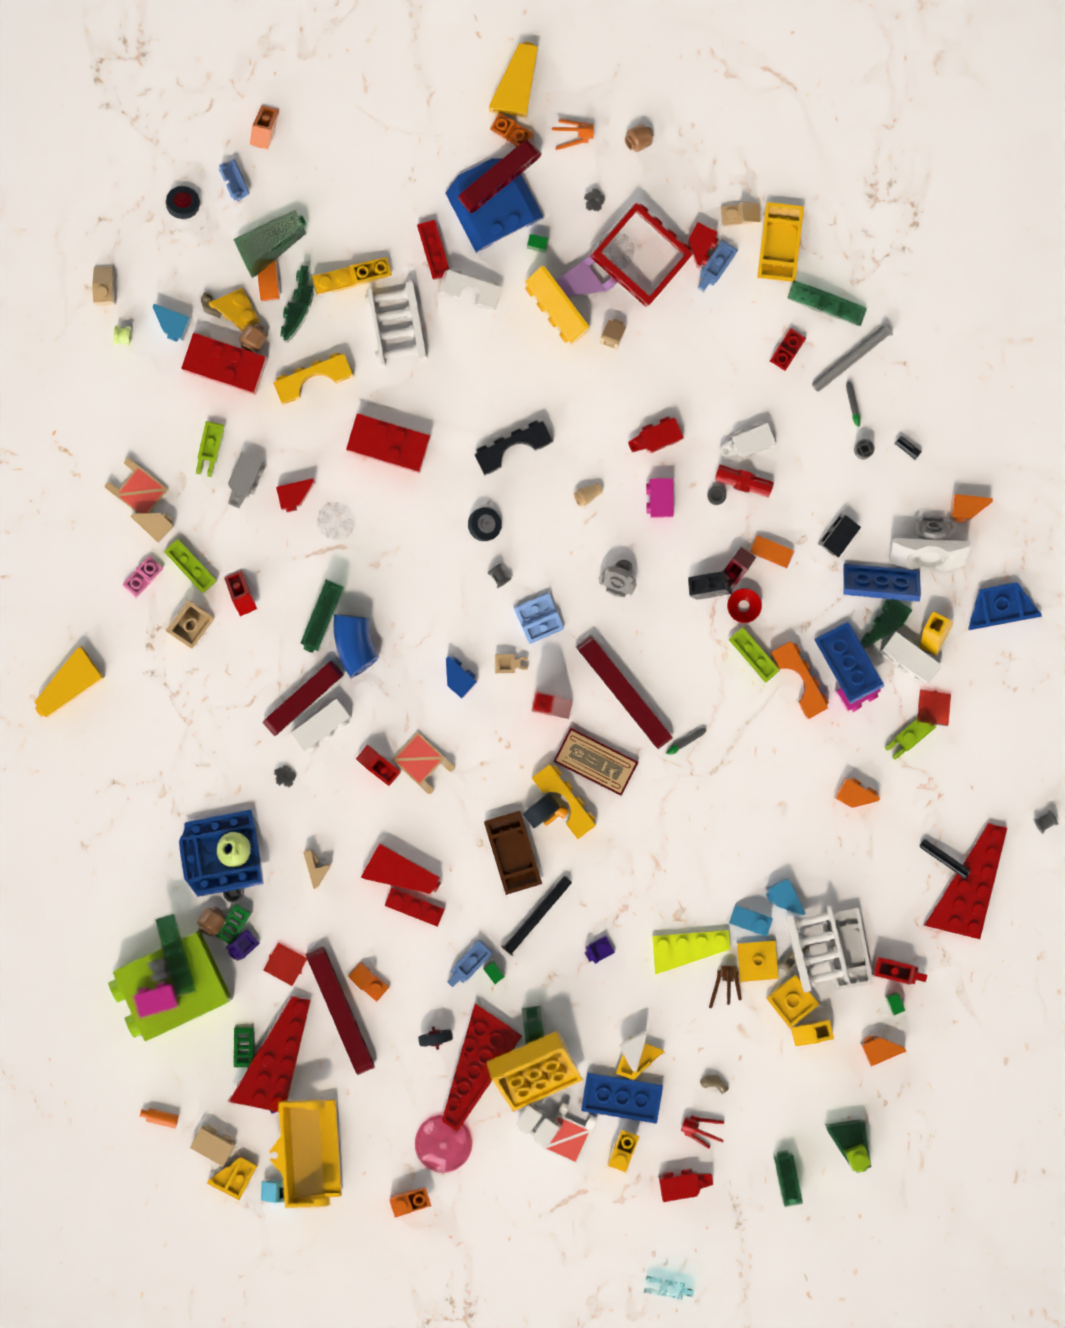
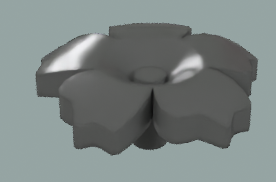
M593 188L592 192H588L584 196V199L587 200L585 205L588 211L593 209V211L599 212L602 209L601 204H604L605 198L597 188Z
M283 765L282 768L279 767L274 770L273 774L277 776L275 780L278 786L284 784L285 787L290 788L297 777L295 772H290L291 768L288 765Z

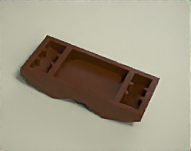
M521 811L483 821L505 895L541 885L542 880Z

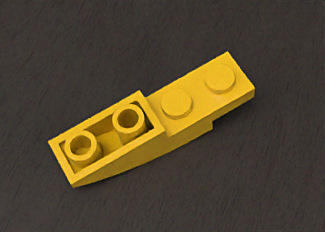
M384 257L350 265L347 268L313 275L312 280L316 295H321L375 282L392 276L388 259Z

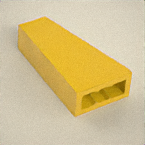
M525 41L523 44H518L489 104V112L527 118L538 46H534V43Z
M78 647L35 700V710L41 717L49 718L104 679L83 647Z

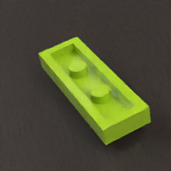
M179 539L164 551L203 594L217 582L212 574Z
M743 627L728 639L765 683L780 672L779 668Z

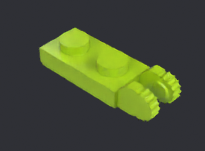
M205 422L197 456L196 474H201L203 461L206 460L210 461L207 476H213L225 425Z
M923 713L897 734L895 739L884 748L886 751L891 750L899 742L903 748L893 754L892 758L896 760L937 727L926 713Z

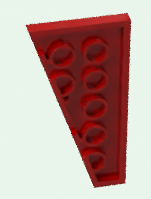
M990 823L986 825L962 864L970 869V874L966 879L957 873L955 874L928 920L924 923V926L981 939L1007 833L1006 827Z
M290 996L276 1023L270 1029L268 1036L249 1064L244 1076L238 1082L232 1096L229 1097L228 1102L279 1113L278 1103L288 1100L311 1000Z
M476 1003L473 1007L441 1120L456 1132L459 1131L492 1082L487 1062L513 1051L522 1037L517 1031Z

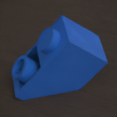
M448 656L446 658L447 686L462 699L477 683L475 680L477 676L469 669L464 671L460 667L462 663L455 656L452 659Z

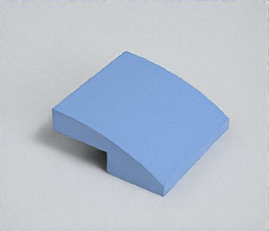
M549 592L513 607L529 644L564 630Z

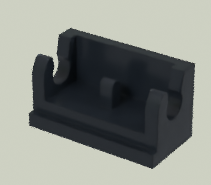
M840 514L818 545L831 555L839 558L861 526L847 515Z
M725 571L688 577L689 596L695 600L732 594V588L728 585V581L731 579L725 574Z

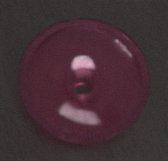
M436 1115L427 1119L418 1129L415 1137V1151L425 1167L435 1172L448 1173L459 1169L468 1160L472 1150V1137L464 1123L459 1131L456 1132L441 1121L443 1115ZM441 1142L447 1144L445 1149L440 1148L439 1144Z

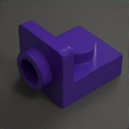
M246 929L225 948L228 950L231 958L239 961L244 959L260 943Z
M606 935L587 945V951L584 952L589 962L593 961L594 964L615 953Z

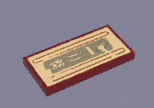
M571 727L553 761L622 796L639 763Z

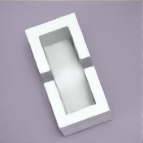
M531 1103L522 1113L516 1125L519 1126L518 1130L523 1134H531L534 1137L533 1140L538 1145H545L547 1147L563 1125L548 1115L536 1131L535 1127L545 1112Z

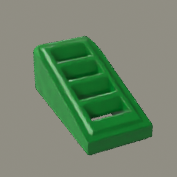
M235 903L225 919L224 926L216 937L228 944L232 943L241 933L252 912ZM235 911L245 916L244 919L234 915ZM231 918H233V919L237 920L238 922H240V923H241L240 926H238V925H236L235 923L231 922V921H230ZM229 924L230 926L237 929L236 933L228 929L226 926ZM223 931H226L229 934L233 935V938L230 939L229 937L222 934Z
M235 1027L234 1068L248 1067L254 1058L253 1027ZM238 1034H249V1037H238ZM249 1041V1045H238V1042ZM249 1049V1053H239V1050ZM239 1057H249V1061H239Z

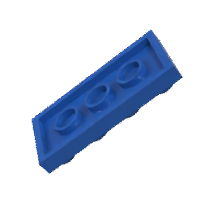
M844 563L843 595L920 602V570Z
M849 622L814 639L850 704L884 687L883 681Z
M587 1072L581 1111L657 1124L663 1085Z

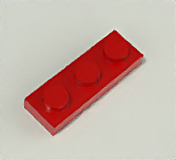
M434 219L417 224L432 279L443 278L444 271L450 269L436 221Z
M391 888L384 905L438 927L445 910L442 907Z

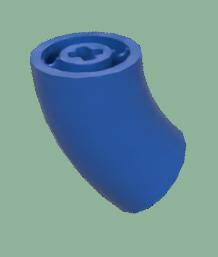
M334 614L333 629L336 649L344 669L352 679L367 670L380 658L371 640L370 618Z

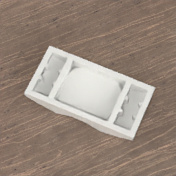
M893 538L889 562L910 570L918 567H935L941 571L956 569L966 564L971 541Z
M859 907L837 911L836 929L845 965H849L852 976L848 977L849 982H845L843 976L833 978L835 991L873 984ZM830 920L822 921L823 932L832 931ZM834 939L825 941L828 952L837 950ZM839 957L829 960L831 971L841 969Z

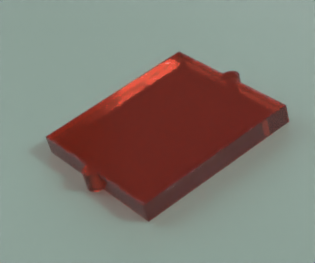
M920 689L917 722L928 723L931 726L935 724L948 727L951 694L941 693L937 690L928 691Z
M278 942L273 953L269 955V960L263 971L293 986L299 974H302L301 970L307 958Z

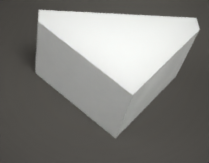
M641 1032L619 1044L632 1071L635 1072L637 1071L647 1037L646 1032Z

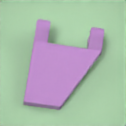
M587 257L555 280L567 297L607 292L615 286L617 281L610 278L602 284L589 267L595 263L590 257Z

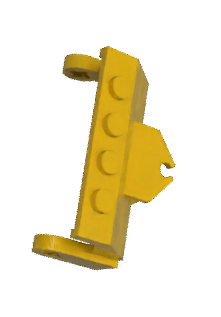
M336 1099L285 1100L279 1102L280 1137L269 1151L270 1154L276 1152L278 1157L276 1159L270 1158L269 1160L283 1175L285 1208L330 1206V1197L342 1196Z

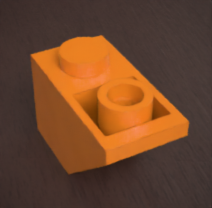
M853 777L850 780L845 778L834 797L850 808L880 800V797L877 796V791L870 787L866 790L860 786L862 782Z
M426 1187L407 1190L389 1197L395 1218L432 1206Z

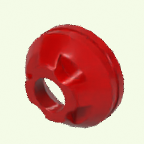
M742 588L730 595L727 602V610L733 620L739 623H750L760 615L762 602L755 591ZM740 601H747L749 603L747 612H741L738 609Z

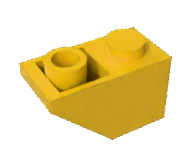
M933 611L924 627L919 648L937 657L954 622Z
M828 1018L791 1027L795 1046L816 1044L834 1039L831 1023Z
M621 1130L608 1159V1166L626 1173L640 1136Z

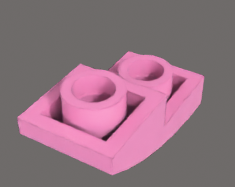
M148 556L122 586L137 598L161 573L163 568L152 557Z

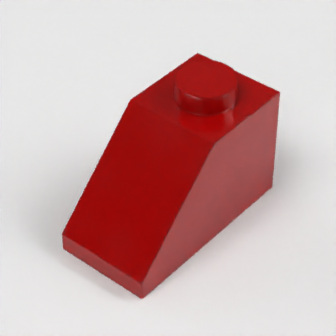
M314 478L276 487L281 510H286V513L297 511V507L302 506L315 485Z
M242 570L224 577L231 600L239 616L241 617L257 610L254 597Z
M368 744L356 757V760L388 786L401 773L398 768Z

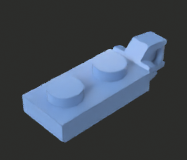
M722 240L702 269L699 277L703 280L697 288L704 292L709 284L714 286L738 250Z
M479 939L450 971L453 976L447 983L454 987L459 980L462 983L467 981L493 952Z

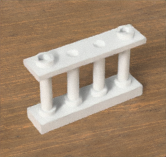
M413 281L405 282L406 288L400 291L373 295L370 288L368 289V294L365 295L366 305L371 306L378 346V351H375L376 361L380 362L382 367L385 366L384 359L414 354V356L418 355L419 360L427 359ZM399 298L408 299L409 306L406 309L376 314L374 304L376 302ZM407 316L412 318L413 325H410L409 328L379 332L378 321ZM409 335L411 337L415 336L416 344H412V347L383 352L381 340Z
M830 905L826 906V913L798 919L794 918L793 914L785 916L804 992L812 991L811 986L814 983L842 976L845 982H849L848 977L852 976L849 965H845L835 920H838L837 913ZM830 920L832 931L805 938L798 936L797 929H800L801 926ZM834 939L837 950L809 957L807 955L803 956L801 948H805V945ZM839 957L841 969L813 976L807 973L806 967H809V964Z

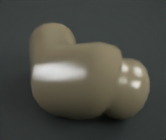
M209 292L203 293L201 304L204 312L221 318L222 313L209 306V303L213 301L212 294Z
M705 1075L700 1080V1085L703 1088L716 1087L721 1094H724L729 1089L718 1075Z

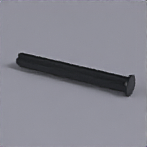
M563 876L508 942L501 947L513 956L512 953L568 889L572 881L568 877Z

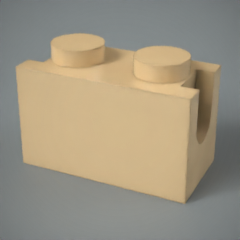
M209 1125L206 1127L202 1126L190 1149L223 1167L236 1145L233 1142L234 1139L225 1134L223 1136L217 1134V1130Z

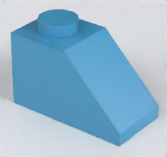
M153 304L152 308L163 332L167 335V339L178 342V339L184 341L191 323L190 317Z
M788 878L767 888L769 893L766 896L770 904L774 903L776 907L800 915L806 914Z
M735 905L729 923L767 937L773 918Z

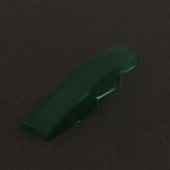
M793 280L787 299L817 312H823L836 319H842L856 326L862 325L867 311L866 307Z
M175 914L155 919L176 996L180 997L197 992Z

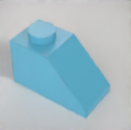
M283 1180L261 1181V1201L284 1203Z

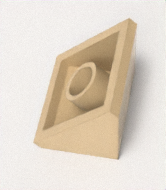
M187 600L165 631L193 649L215 618L192 601Z

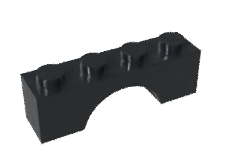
M535 420L529 423V428L523 431L519 428L511 432V436L506 439L504 437L493 441L494 445L490 447L484 445L476 449L477 453L474 456L483 475H489L502 468L503 454L511 446L524 444L538 451L552 444L553 440L544 421L539 422Z

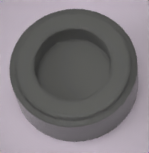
M713 486L707 493V499L712 505H721L726 500V491L720 486Z

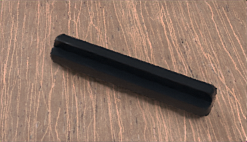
M924 839L919 845L922 850L961 877L966 879L970 874V869L928 840Z

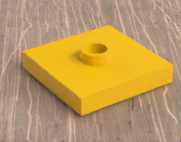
M775 940L737 943L740 982L779 979Z
M796 974L766 997L789 1028L820 1005L810 991H803L801 980Z

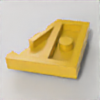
M243 288L209 303L212 309L215 308L222 313L225 319L233 322L234 326L241 331L244 330L246 325L254 326L255 323L258 324L260 322Z
M645 1043L637 1071H632L624 1054H622L615 1073L634 1080L654 1060L661 1056L664 1050Z
M239 1157L210 1178L207 1184L240 1200L258 1165L243 1157Z

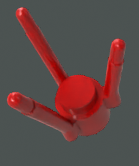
M693 1115L690 1118L685 1117L680 1130L684 1132L685 1136L692 1138L710 1149V1145L695 1136L696 1133L721 1143L724 1142L723 1139L698 1129L699 1123H696L697 1121L724 1124V1121L700 1118Z

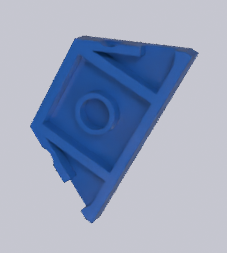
M1018 582L979 589L968 630L1042 617V614L1034 606L1028 595L1024 593Z

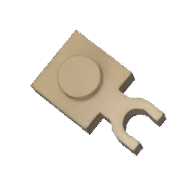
M494 654L495 674L515 673V667L521 670H528V667H522L520 664L522 660H528V657H519L515 660V654Z

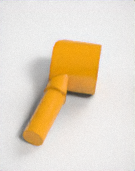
M560 806V809L547 819L544 825L548 826L558 816L564 819L569 810L564 806Z

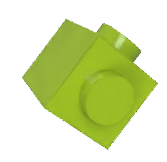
M863 1144L844 1150L853 1172L861 1173L868 1170V1166L871 1163Z

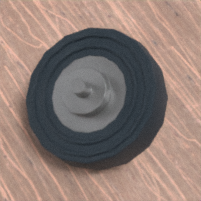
M482 507L470 514L468 530L473 538L478 541L487 542L499 535L502 529V521L495 510Z

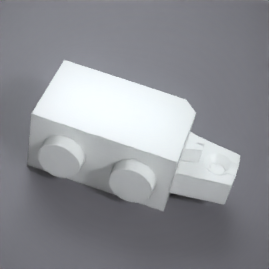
M762 422L752 425V429L745 432V429L735 432V436L731 438V441L720 446V451L724 458L738 455V457L744 459L774 447L776 442L768 423L763 425Z

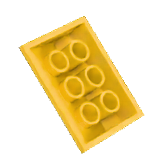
M558 1031L487 1062L492 1081L512 1111L583 1081Z

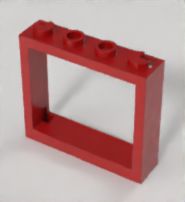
M635 203L589 257L643 306L647 307L650 306L679 272L693 253L690 251V246L685 242L681 243L672 230H667L662 226L663 222L656 216L652 217L648 213L649 210L643 204ZM635 213L643 218L683 255L650 295L601 253Z

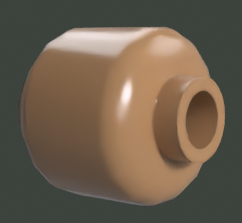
M638 124L627 130L624 141L629 150L640 152L652 145L654 134L650 127Z
M257 323L254 326L246 325L239 337L240 346L253 353L260 351L267 340V334L264 332L265 328Z
M215 906L213 909L205 908L197 920L198 929L208 936H212V934L217 935L226 921L223 916L224 912Z

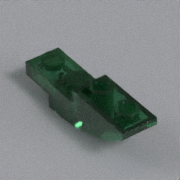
M301 265V269L297 270L296 281L299 283L298 289H294L293 300L296 303L288 302V307H284L283 318H286L285 326H281L280 337H283L285 343H289L300 330L313 301L315 288L314 286H308L309 266Z

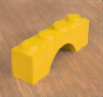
M340 352L334 353L326 361H322V359L311 363V367L306 369L300 367L294 370L292 375L287 376L283 374L276 377L277 381L273 382L281 404L286 405L300 399L304 383L314 376L328 377L336 384L354 377L344 353L341 355Z
M549 764L534 775L532 779L542 793L556 792L567 799L570 805V817L566 825L578 840L596 826L594 824L596 819L590 811L586 813L582 808L585 804L580 797L577 796L575 798L571 791L574 789L568 781L563 782L559 776L562 773L557 766L554 765L552 767Z

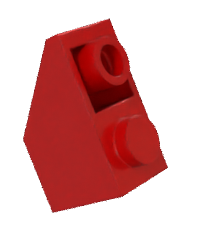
M697 222L688 239V244L693 253L692 257L698 269H700L701 265H706L710 257L707 254L710 247L714 249L719 240L716 237L717 231Z

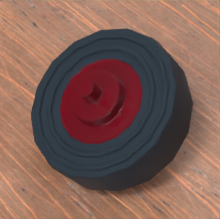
M178 186L169 191L165 204L167 211L173 217L189 219L198 212L200 199L194 189L187 186Z
M435 1026L431 1027L432 1031L418 1037L421 1047L431 1046L435 1047L436 1050L440 1049L439 1046L443 1045V1043L453 1040L450 1029L440 1030L435 1029Z

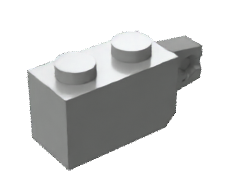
M241 452L228 481L229 488L232 490L228 502L229 505L240 508L246 497H250V494L254 495L258 486L256 484L258 476L262 477L266 468L263 466L264 462Z

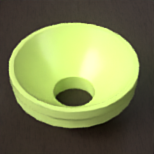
M227 833L221 837L217 844V856L228 867L243 865L250 855V843L241 833ZM228 843H231L233 847L230 854L225 853V846Z

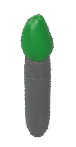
M847 381L846 391L853 414L852 420L857 427H860L861 416L852 383Z
M700 728L678 743L673 744L666 751V754L673 755L677 753L679 749L703 736L707 729Z

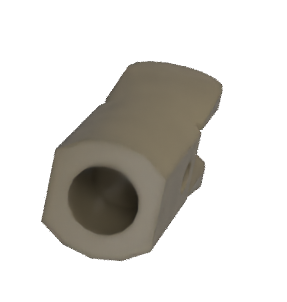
M806 945L805 948H801L803 955L809 949ZM793 948L778 966V968H783L787 975L796 966ZM789 957L794 960L792 965L786 962Z

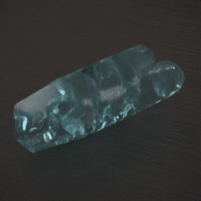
M646 1276L648 1282H657L660 1285L659 1290L648 1287L644 1288V1293L671 1297L682 1300L683 1296L693 1297L694 1289L685 1288V1283ZM668 1285L672 1286L671 1292L667 1291Z

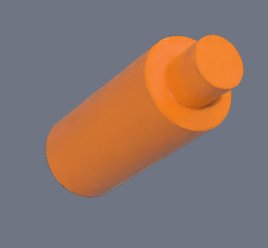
M149 1108L148 1111L141 1109L139 1116L146 1118V1122L176 1129L179 1115Z

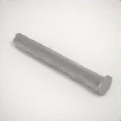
M883 323L879 330L812 383L814 390L820 392L889 335L892 336L893 333L890 328Z

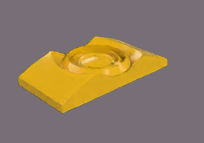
M766 202L757 278L795 283L804 206Z

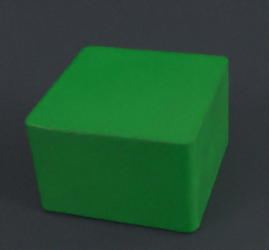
M530 234L527 249L546 253L549 238Z
M494 961L483 967V970L494 984L505 978V975Z
M896 991L884 996L892 1015L895 1016L906 1011Z

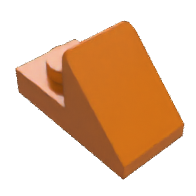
M362 962L348 976L361 991L366 992L376 1002L389 989V986Z

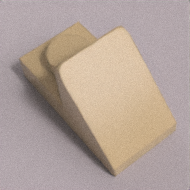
M741 202L740 205L721 206L722 227L760 223L759 203Z
M311 849L304 851L303 854L313 889H316L321 884L332 864L317 868L316 864H319L318 856Z

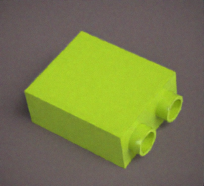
M200 930L112 972L115 979L108 982L115 1001L119 1003L125 1000L131 1012L130 1015L124 1017L130 1034L133 1038L141 1035L144 1042L233 1000ZM166 957L168 962L166 969L170 970L171 976L153 982L151 975L154 971L152 972L149 969L147 963ZM166 981L168 985L173 983L179 1006L139 1018L133 995L138 993L137 990L149 987V990L157 988L156 984Z

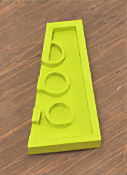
M729 930L652 936L655 975L730 950Z

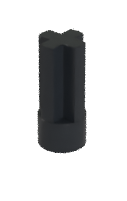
M902 435L894 443L914 460L922 452Z

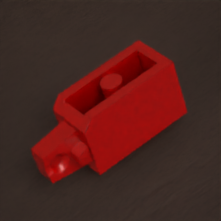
M670 416L659 420L660 424L653 426L651 423L642 427L639 435L628 441L631 452L646 450V452L652 454L682 441L684 437L676 418L670 419Z
M880 956L875 957L872 969L873 976L908 985L915 984L916 980L926 982L928 976L918 972L919 967H915L912 964Z
M692 1168L683 1169L678 1174L665 1172L662 1173V1176L658 1177L663 1202L697 1197L700 1189L714 1185L711 1173H697L696 1170L692 1171Z

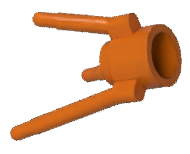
M559 119V123L575 125L577 127L551 128L552 131H576L578 138H582L557 146L555 150L581 143H589V139H594L593 124H588V122Z

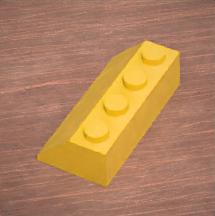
M544 265L525 281L527 286L524 288L530 297L534 296L538 301L536 303L537 307L542 313L544 311L549 316L548 322L553 328L557 327L561 332L559 336L564 343L568 342L572 345L589 332L590 327Z

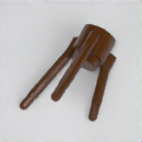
M721 966V970H717V979L709 1004L710 1009L713 1007L721 977L722 981H727V1005L731 1003V982H734V980L738 1000H742L738 979L739 971H736V966Z

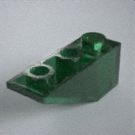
M886 600L881 607V610H883L880 617L876 616L871 623V626H873L870 633L866 632L860 641L863 643L862 647L866 648L902 627L911 614L912 609L898 600Z

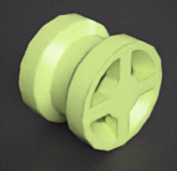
M115 325L113 334L114 344L124 343L130 346L131 326L121 328L119 325Z

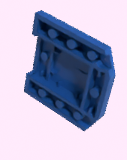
M492 158L458 175L445 193L475 253L493 245V243L524 227L544 219L521 174L474 213H469L458 200V196L503 158Z
M252 810L185 822L183 834L179 839L183 876L197 897L264 884ZM227 833H241L250 843V855L247 861L239 867H228L217 856V844L221 837ZM228 843L225 846V853L230 854L233 847L231 843Z

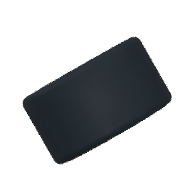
M548 793L526 810L523 816L533 828H536L559 810L560 805Z

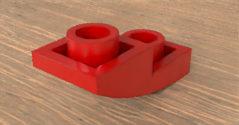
M790 328L770 359V362L786 371L805 342L806 337Z

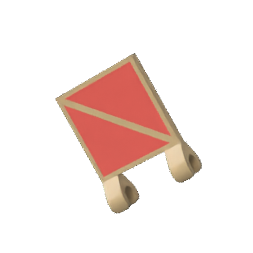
M126 458L123 463L133 471L120 489L111 482H107L104 487L136 513H150L168 491V488L130 458Z
M419 732L392 759L427 794H432L434 788L425 780L440 764L449 772L455 769V766Z

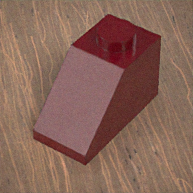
M743 547L738 549L723 570L731 579L728 581V585L732 590L756 559L754 555Z

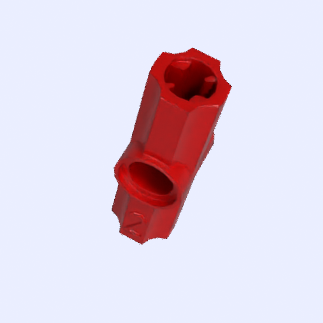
M719 464L714 479L717 482L733 486L736 490L745 493L751 492L766 498L770 497L774 482L757 477L751 472L740 469L736 470Z

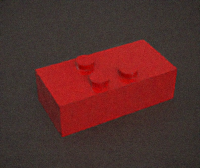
M193 332L181 369L183 372L256 396L268 359L265 356Z
M357 413L346 451L420 474L431 435Z

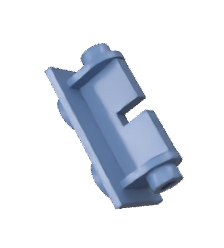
M232 159L227 164L222 163L219 165L220 169L218 170L223 180L229 182L226 184V187L234 201L237 200L239 202L250 194L235 159Z

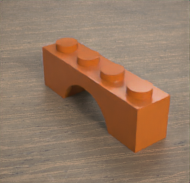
M790 641L770 652L779 669L793 670L802 678L804 693L798 704L808 720L827 710L829 701L824 693L821 694L818 690L820 685L816 677H811L808 671L811 669L807 661H802L799 656L801 650L797 643L793 644Z

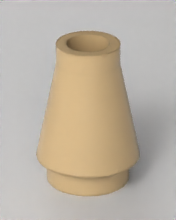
M596 483L576 489L573 496L576 503L581 507L588 505L597 496L602 494L603 490L600 484Z

